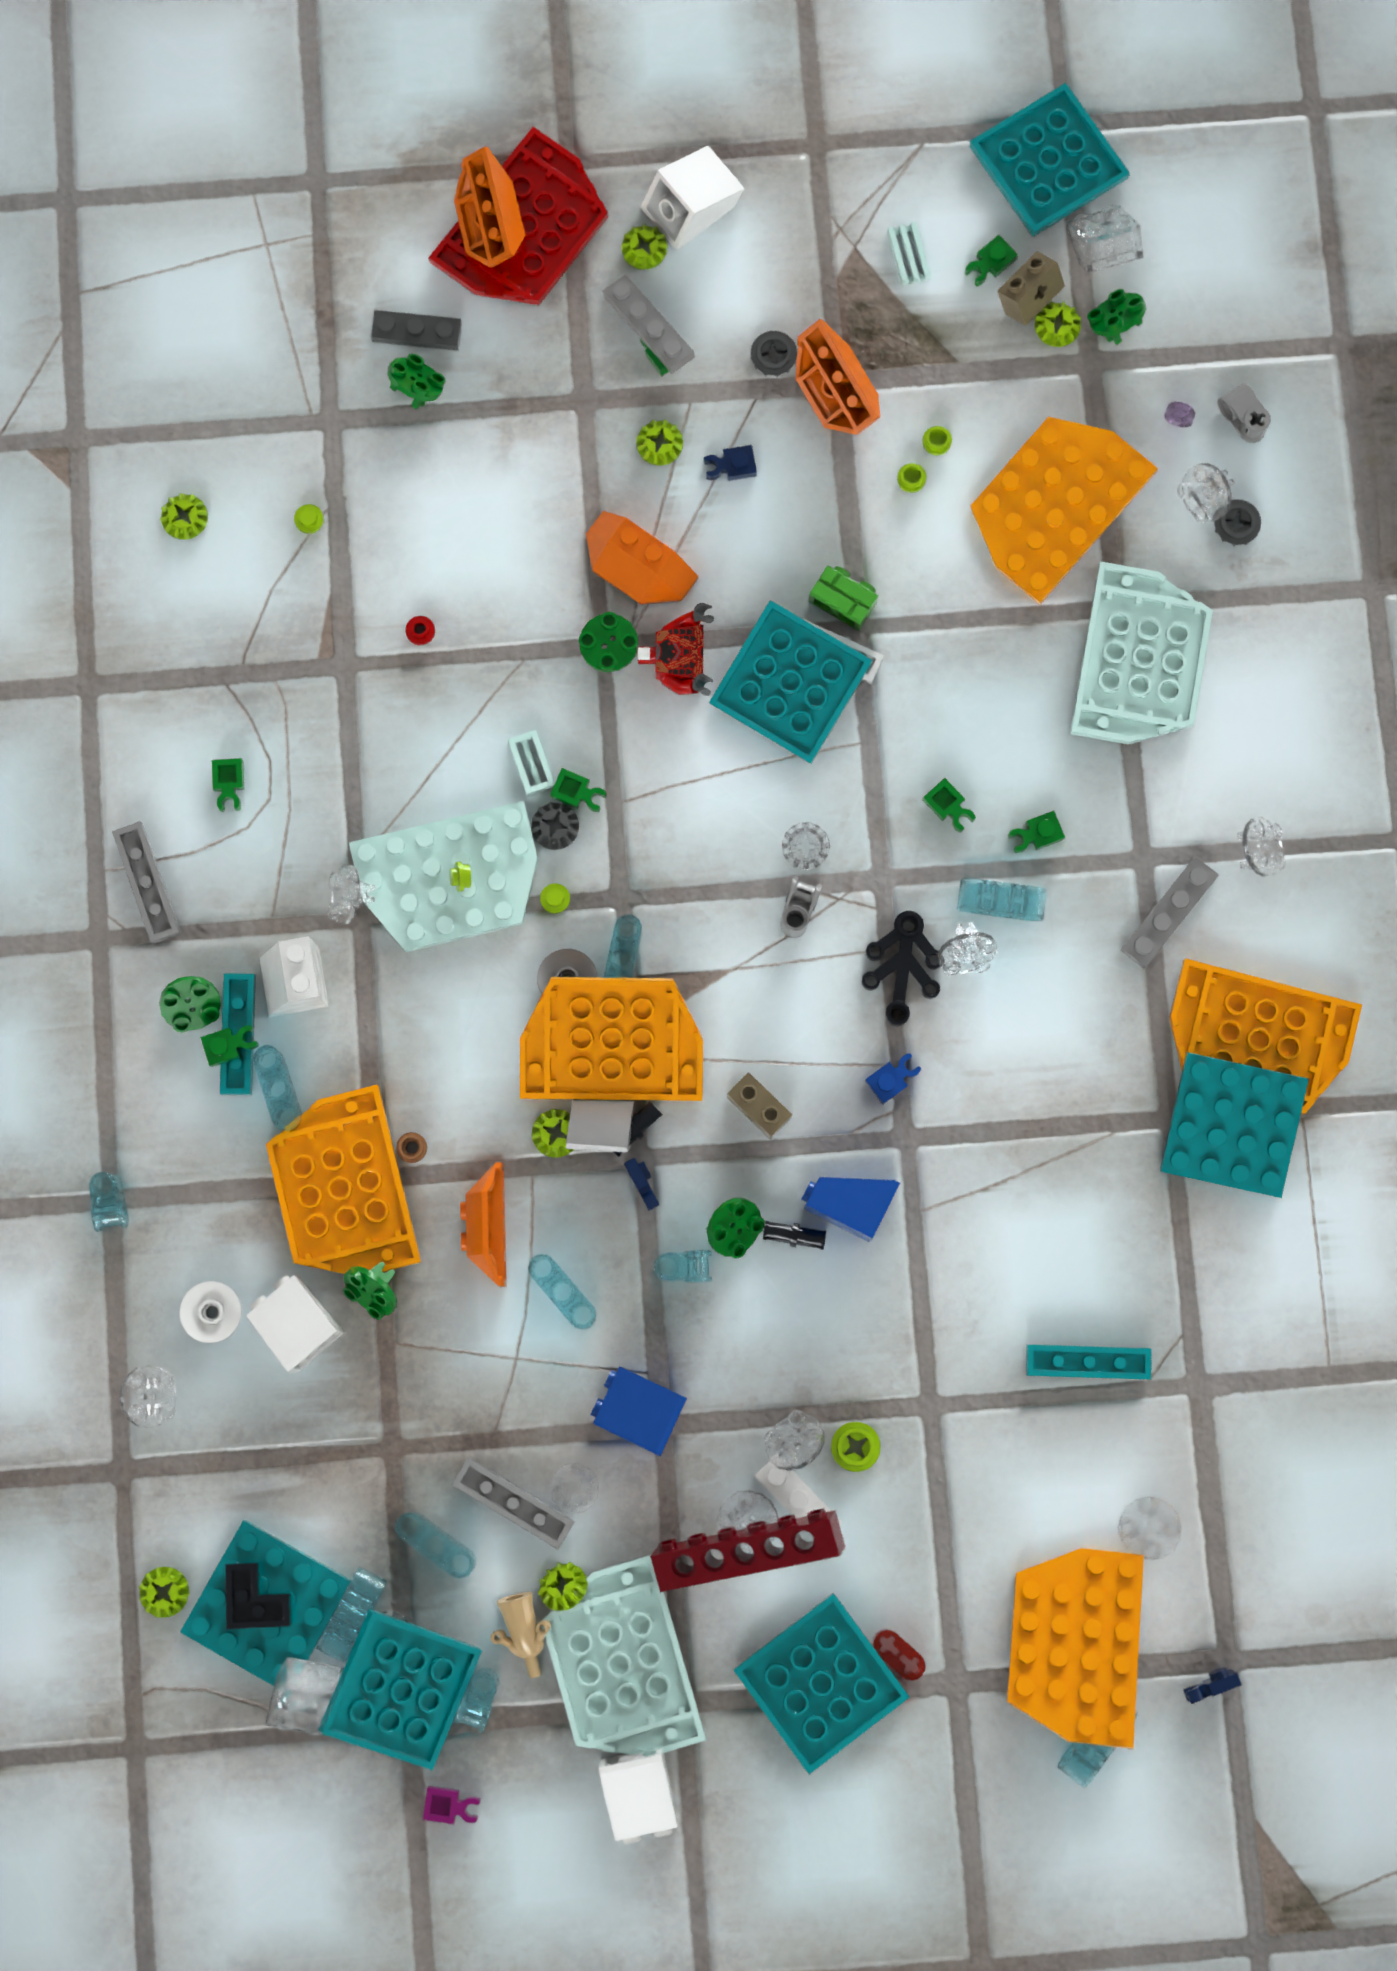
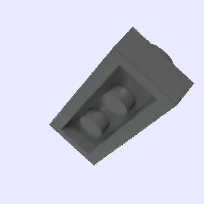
M374 310L371 340L377 343L459 351L462 321L459 318Z

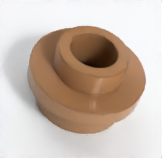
M409 1132L399 1138L396 1150L403 1161L416 1163L426 1155L427 1143L420 1134ZM414 1142L418 1146L417 1151L412 1154L408 1153V1144Z

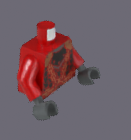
M699 603L695 606L694 611L686 613L664 625L660 631L656 632V647L638 646V664H655L656 679L660 680L663 686L677 695L696 694L698 692L705 696L711 694L709 689L704 688V685L707 682H713V679L703 674L704 625L700 624L701 621L706 623L713 622L714 616H704L705 611L712 608L711 605Z

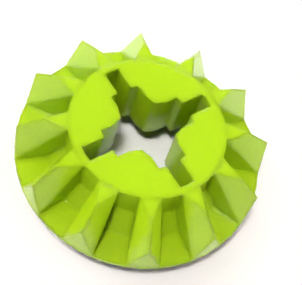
M645 223L639 227L633 226L627 234H624L621 244L622 255L626 262L634 268L641 270L655 268L662 263L667 254L665 234H662L656 226L653 228ZM640 238L645 243L651 242L649 245L650 255L643 248L637 249L640 247Z
M1051 301L1036 315L1034 322L1035 332L1045 344L1052 347H1064L1071 344L1078 337L1081 330V317L1078 316L1075 307L1066 305L1064 301L1061 303ZM1059 315H1062V323L1066 324V326L1061 325L1057 333H1054L1055 324L1050 322V320L1055 321Z
M666 419L663 421L652 420L649 424L642 426L641 431L637 435V450L646 462L657 466L667 465L675 461L681 454L683 437L676 424L673 425ZM662 432L664 441L668 443L662 444L661 448L656 452L655 442L651 440L658 439Z
M180 493L173 498L169 497L168 502L162 507L160 520L163 528L170 536L180 540H188L198 536L205 529L208 521V512L204 503L193 494L186 495ZM178 508L184 512L190 510L188 516L191 524L183 519L177 521L179 518Z
M551 1109L541 1113L533 1123V1143L542 1154L548 1157H564L574 1150L566 1149V1138H557L551 1146V1134L544 1129V1127L554 1129L562 1121L561 1132L567 1136L570 1113L566 1110Z
M846 1423L832 1437L831 1452L833 1458L845 1470L851 1472L865 1471L875 1464L880 1455L881 1444L875 1430L865 1423ZM848 1435L855 1441L867 1438L861 1446L862 1454L864 1455L863 1459L855 1452L844 1455L850 1447Z
M570 1561L568 1564L557 1562L556 1567L546 1569L544 1578L539 1579L540 1590L538 1593L541 1600L548 1608L555 1611H565L573 1608L583 1599L587 1590L585 1573L580 1567ZM561 1577L568 1583L564 1585V1595H562L558 1588H555L559 1586Z
M159 1567L150 1571L139 1585V1601L142 1603L145 1612L150 1613L156 1618H167L176 1615L184 1608L189 1598V1585L186 1578L180 1571L171 1567ZM172 1582L173 1584L170 1586L168 1594L173 1602L166 1598L155 1602L154 1600L159 1592L154 1583L164 1587Z

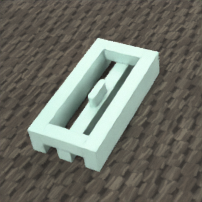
M910 223V226L906 227L905 224L900 225L898 229H894V227L888 228L887 234L901 285L905 286L930 280L931 274L917 223ZM908 234L912 235L922 274H918ZM898 236H901L912 274L910 277H907L897 241Z
M534 730L508 739L527 796H532L536 792L541 793L548 788L552 789L555 783L537 731ZM533 739L547 779L546 782H541L527 740ZM518 743H522L536 783L534 786L529 784L516 746Z

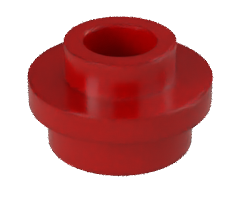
M415 616L406 625V636L415 645H426L435 636V626L428 617ZM417 626H424L425 631L422 634L415 633Z

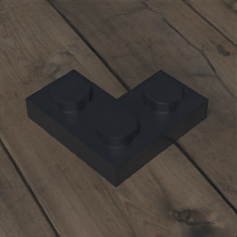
M259 1562L225 1565L226 1629L287 1627L292 1625L291 1593L259 1594Z

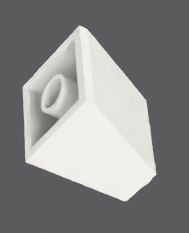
M706 146L659 169L640 208L660 232L665 234V238L671 245L678 250L733 209L744 187L709 146Z
M309 936L279 941L259 958L268 1017L329 1007L320 948Z
M286 1275L273 1286L275 1291L266 1298L263 1295L249 1306L252 1311L246 1317L287 1372L298 1373L345 1332L299 1276L293 1275L289 1278Z
M662 1748L656 1749L655 1755L644 1757L642 1753L633 1755L622 1754L600 1760L598 1769L615 1841L623 1840V1844H630L642 1840L641 1835L654 1833V1837L672 1834V1828L678 1827V1820Z

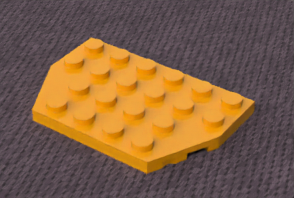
M1048 416L970 506L995 567L1041 605L1157 473L1158 468L1113 431Z
M1185 958L1182 962L1169 1020L1181 1071L1186 1052L1308 1078L1301 1115H1304L1349 1063L1362 1004Z
M551 977L520 1037V1099L702 1101L703 1037L674 979Z
M378 1084L318 1099L306 1112L296 1120H293L286 1126L285 1130L266 1144L293 1263L345 1274L354 1266L371 1270L380 1262L385 1263L382 1272L422 1263Z
M1080 1548L1015 1574L1007 1703L1029 1715L1030 1718L1049 1728L1067 1742L1125 1749L1134 1748L1144 1555Z

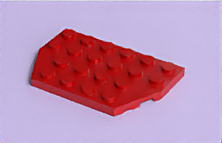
M533 126L502 164V168L513 182L525 232V237L515 255L492 268L466 254L459 221H457L428 258L432 265L475 295L540 305L608 219V211L599 199L593 183L590 182L580 159Z

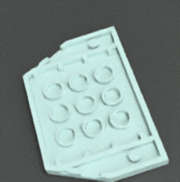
M1100 561L1070 734L1129 745L1192 727L1195 722L1213 610L1202 602L1195 601L1192 595L1184 589L1181 591L1167 581V577L1160 572Z
M524 801L349 842L362 901L405 952L523 924L532 881L538 863ZM459 861L462 864H469L471 870V887L464 888L463 892H458L456 886H451L449 877L450 868H454L455 862Z
M652 1554L593 1571L586 1578V1593L576 1606L565 1611L552 1610L543 1619L551 1623V1628L545 1637L576 1746L628 1755L642 1753L644 1757L655 1755L656 1749L662 1748L663 1753L706 1740L665 1593L660 1592L650 1558Z

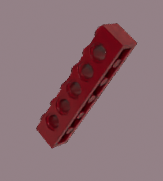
M816 1509L808 1512L805 1517L795 1518V1515H786L778 1518L775 1523L765 1524V1521L753 1522L747 1525L746 1529L736 1530L735 1527H728L719 1530L716 1535L706 1537L705 1533H698L688 1537L687 1541L665 1540L658 1544L650 1558L660 1592L840 1557L845 1548V1543L836 1510L826 1512L825 1509ZM800 1531L809 1532L814 1541L808 1542L802 1539ZM770 1537L780 1539L783 1547H775L771 1543ZM746 1543L750 1545L753 1553L748 1554L744 1552L740 1544ZM711 1549L720 1551L723 1559L719 1560L713 1557ZM681 1555L689 1556L693 1560L694 1565L685 1564Z

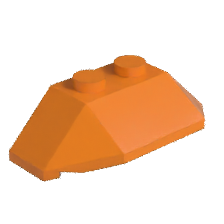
M484 146L462 159L461 168L463 169L458 179L454 204L466 254L492 268L515 255L525 237V232L513 182L489 147Z
M822 319L817 320L797 338V345L799 347L796 358L795 379L824 428L859 435L880 418L878 393L850 346Z
M603 511L586 533L592 572L639 604L682 601L699 578L673 549L626 517Z
M497 1162L465 1194L466 1202H460L461 1220H466V1232H461V1250L467 1251V1257L499 1287H507L504 1164Z

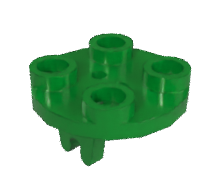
M1118 289L1110 293L1106 301L1091 310L1087 318L1092 331L1096 335L1106 337L1109 342L1113 340L1118 345L1122 342L1120 333L1129 330L1135 325L1139 327L1143 323L1142 318L1146 311V304L1143 297L1139 294L1125 293L1123 289Z
M409 354L407 358H396L388 366L387 375L391 382L390 388L393 391L398 389L406 396L413 398L411 406L415 410L420 405L423 407L426 402L436 400L441 396L446 382L445 377L426 365L419 355Z
M605 612L589 620L582 629L578 639L580 652L586 663L595 670L607 673L620 671L628 666L635 658L638 649L637 632L631 622L613 612ZM612 637L616 638L615 641H611L610 639Z
M187 976L178 978L165 987L160 996L159 1006L161 1015L166 1022L173 1026L175 1031L184 1033L201 1029L217 1021L220 1015L221 1001L219 991L213 983L201 977Z
M732 1198L721 1204L714 1211L706 1230L708 1243L715 1252L725 1257L731 1256L735 1259L741 1258L746 1253V1250L754 1244L757 1236L765 1227V1221L761 1218L757 1206L745 1198Z
M384 1262L378 1263L371 1270L360 1266L351 1267L344 1274L345 1287L342 1291L345 1297L350 1301H357L376 1320L389 1316L397 1308V1299L388 1285L395 1271L390 1269L387 1273H383Z

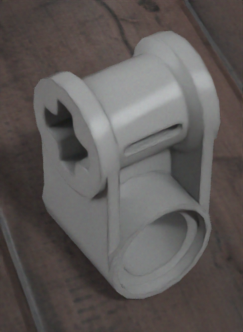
M1242 383L1218 399L1217 403L1221 413L1230 421L1243 440L1249 443H1256L1264 437L1266 429L1271 422V416L1247 384Z
M793 877L780 925L782 932L786 936L797 938L805 933L812 911L815 910L822 885L818 884L815 887L800 882L797 877ZM793 915L798 916L803 924L797 928L791 927L786 921L787 918Z

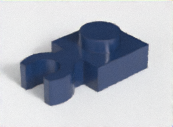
M752 445L723 449L724 458H719L715 455L704 457V465L713 464L716 466L714 471L706 472L708 480H715L723 473H727L728 481L757 476Z
M634 1157L625 1162L624 1165L647 1209L650 1211L659 1206V1202L647 1181L652 1176L644 1161L638 1164Z
M1226 1667L1210 1672L1208 1674L1210 1678L1203 1680L1200 1684L1183 1689L1187 1702L1193 1704L1206 1697L1216 1696L1242 1684L1237 1672L1233 1670L1227 1671Z

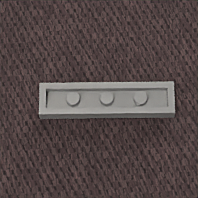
M626 275L602 291L604 298L671 374L695 358L691 347Z
M139 821L112 831L150 942L155 944L180 935L181 931L143 823Z
M1195 856L1122 947L1121 951L1145 969L1219 874Z
M469 1457L452 1483V1486L556 1549L560 1548L575 1522Z

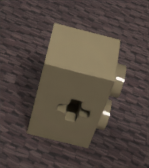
M1037 251L997 292L1005 314L1026 326L1065 287L1058 262Z
M749 1072L727 1093V1099L770 1140L792 1118L793 1114Z

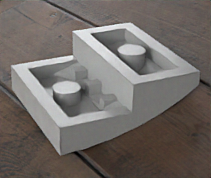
M573 1099L566 1149L628 1152L635 1100Z

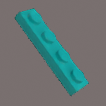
M224 973L222 1030L231 1028L233 1035H236L239 1029L244 1026H252L254 1028L255 974ZM254 1031L245 1035L244 1040L246 1043L254 1041ZM240 1048L238 1049L240 1058L221 1064V1095H252L254 1049L246 1050Z
M1027 1344L1026 1376L1151 1380L1152 1348Z

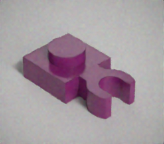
M428 1786L423 1820L454 1824L456 1815H458L468 1823H475L478 1820V1816L470 1815L467 1812V1806L469 1804L479 1805L481 1799L476 1796H470L465 1800H459L460 1790Z

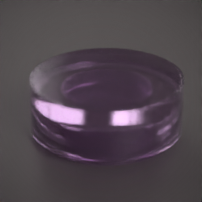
M1172 402L1168 404L1164 417L1172 425L1189 427L1192 425L1196 413L1186 403Z

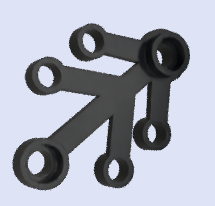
M914 911L900 913L894 921V930L878 942H871L866 948L867 958L871 961H878L883 957L884 950L901 940L900 950L896 955L876 970L866 972L862 978V986L866 990L872 991L878 988L881 980L897 969L893 1002L887 1006L885 1011L886 1021L896 1027L904 1025L910 1016L909 1007L905 1004L909 971L922 987L921 992L925 998L934 999L940 992L939 983L929 977L912 955V945L914 942L926 956L925 963L928 968L933 970L939 969L944 962L943 954L935 950L922 933L924 929L923 919ZM907 921L912 922L914 929L906 931L903 928V924ZM875 946L880 949L881 953L879 956L874 957L870 954L869 949ZM937 955L940 958V963L937 965L931 964L929 957ZM866 977H875L877 983L874 986L867 985L865 982ZM928 984L934 985L936 993L928 994L925 986ZM897 1009L902 1012L903 1016L900 1020L892 1018L891 1012Z

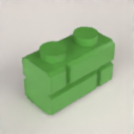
M828 565L811 590L809 602L859 631L875 607L879 595L875 593L876 589L869 583L861 581L859 584L852 580L850 573L842 567L836 566L832 568Z

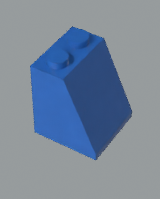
M819 1177L816 1183L810 1181L801 1199L806 1202L803 1209L870 1242L900 1182L881 1179Z
M620 1366L617 1372L611 1370L604 1384V1387L609 1390L604 1400L597 1399L591 1412V1416L596 1417L593 1424L661 1456L687 1398Z

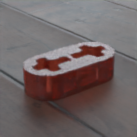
M883 1629L876 1633L873 1638L874 1649L898 1674L912 1681L919 1679L923 1675L926 1666L923 1657L902 1637L891 1629ZM890 1636L894 1637L895 1639L892 1643L899 1650L897 1654L894 1655L889 1649L882 1652L880 1650L882 1647L879 1641L880 1638L885 1637L888 1639ZM902 1654L909 1660L918 1659L916 1662L919 1668L917 1672L914 1673L911 1670L908 1673L904 1672L906 1666L899 1659Z

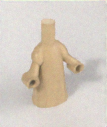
M522 1592L501 1598L496 1603L501 1610L511 1638L506 1636L504 1630L498 1629L491 1634L490 1639L494 1644L504 1645L514 1655L524 1658L529 1678L538 1677L541 1675L537 1655L541 1653L544 1647L543 1639L550 1630L551 1623L548 1620L536 1623L532 1592Z

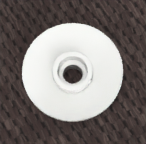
M206 1281L195 1285L185 1294L180 1305V1321L184 1330L189 1336L203 1343H217L227 1339L237 1329L242 1316L241 1302L235 1291L226 1284L216 1281ZM214 1306L218 1310V1315L215 1318H210L208 1310Z

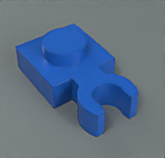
M910 1053L900 1059L898 1067L894 1068L888 1062L865 1079V1082L882 1105L908 1086L903 1080L905 1077H915L921 1071L920 1066L912 1071L906 1069L905 1062L912 1057Z

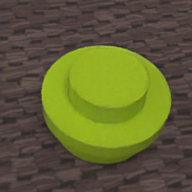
M941 426L929 428L923 435V447L932 455L945 454L952 444L950 432Z
M906 464L898 471L897 483L906 492H918L926 483V472L918 464Z
M306 504L299 507L295 512L294 523L301 532L312 534L320 530L324 523V516L317 506Z
M461 861L455 862L454 868H450L449 871L451 886H456L458 892H463L464 888L471 887L469 864H462Z
M549 884L542 890L540 902L547 912L558 914L565 911L569 906L570 894L567 888L561 884Z

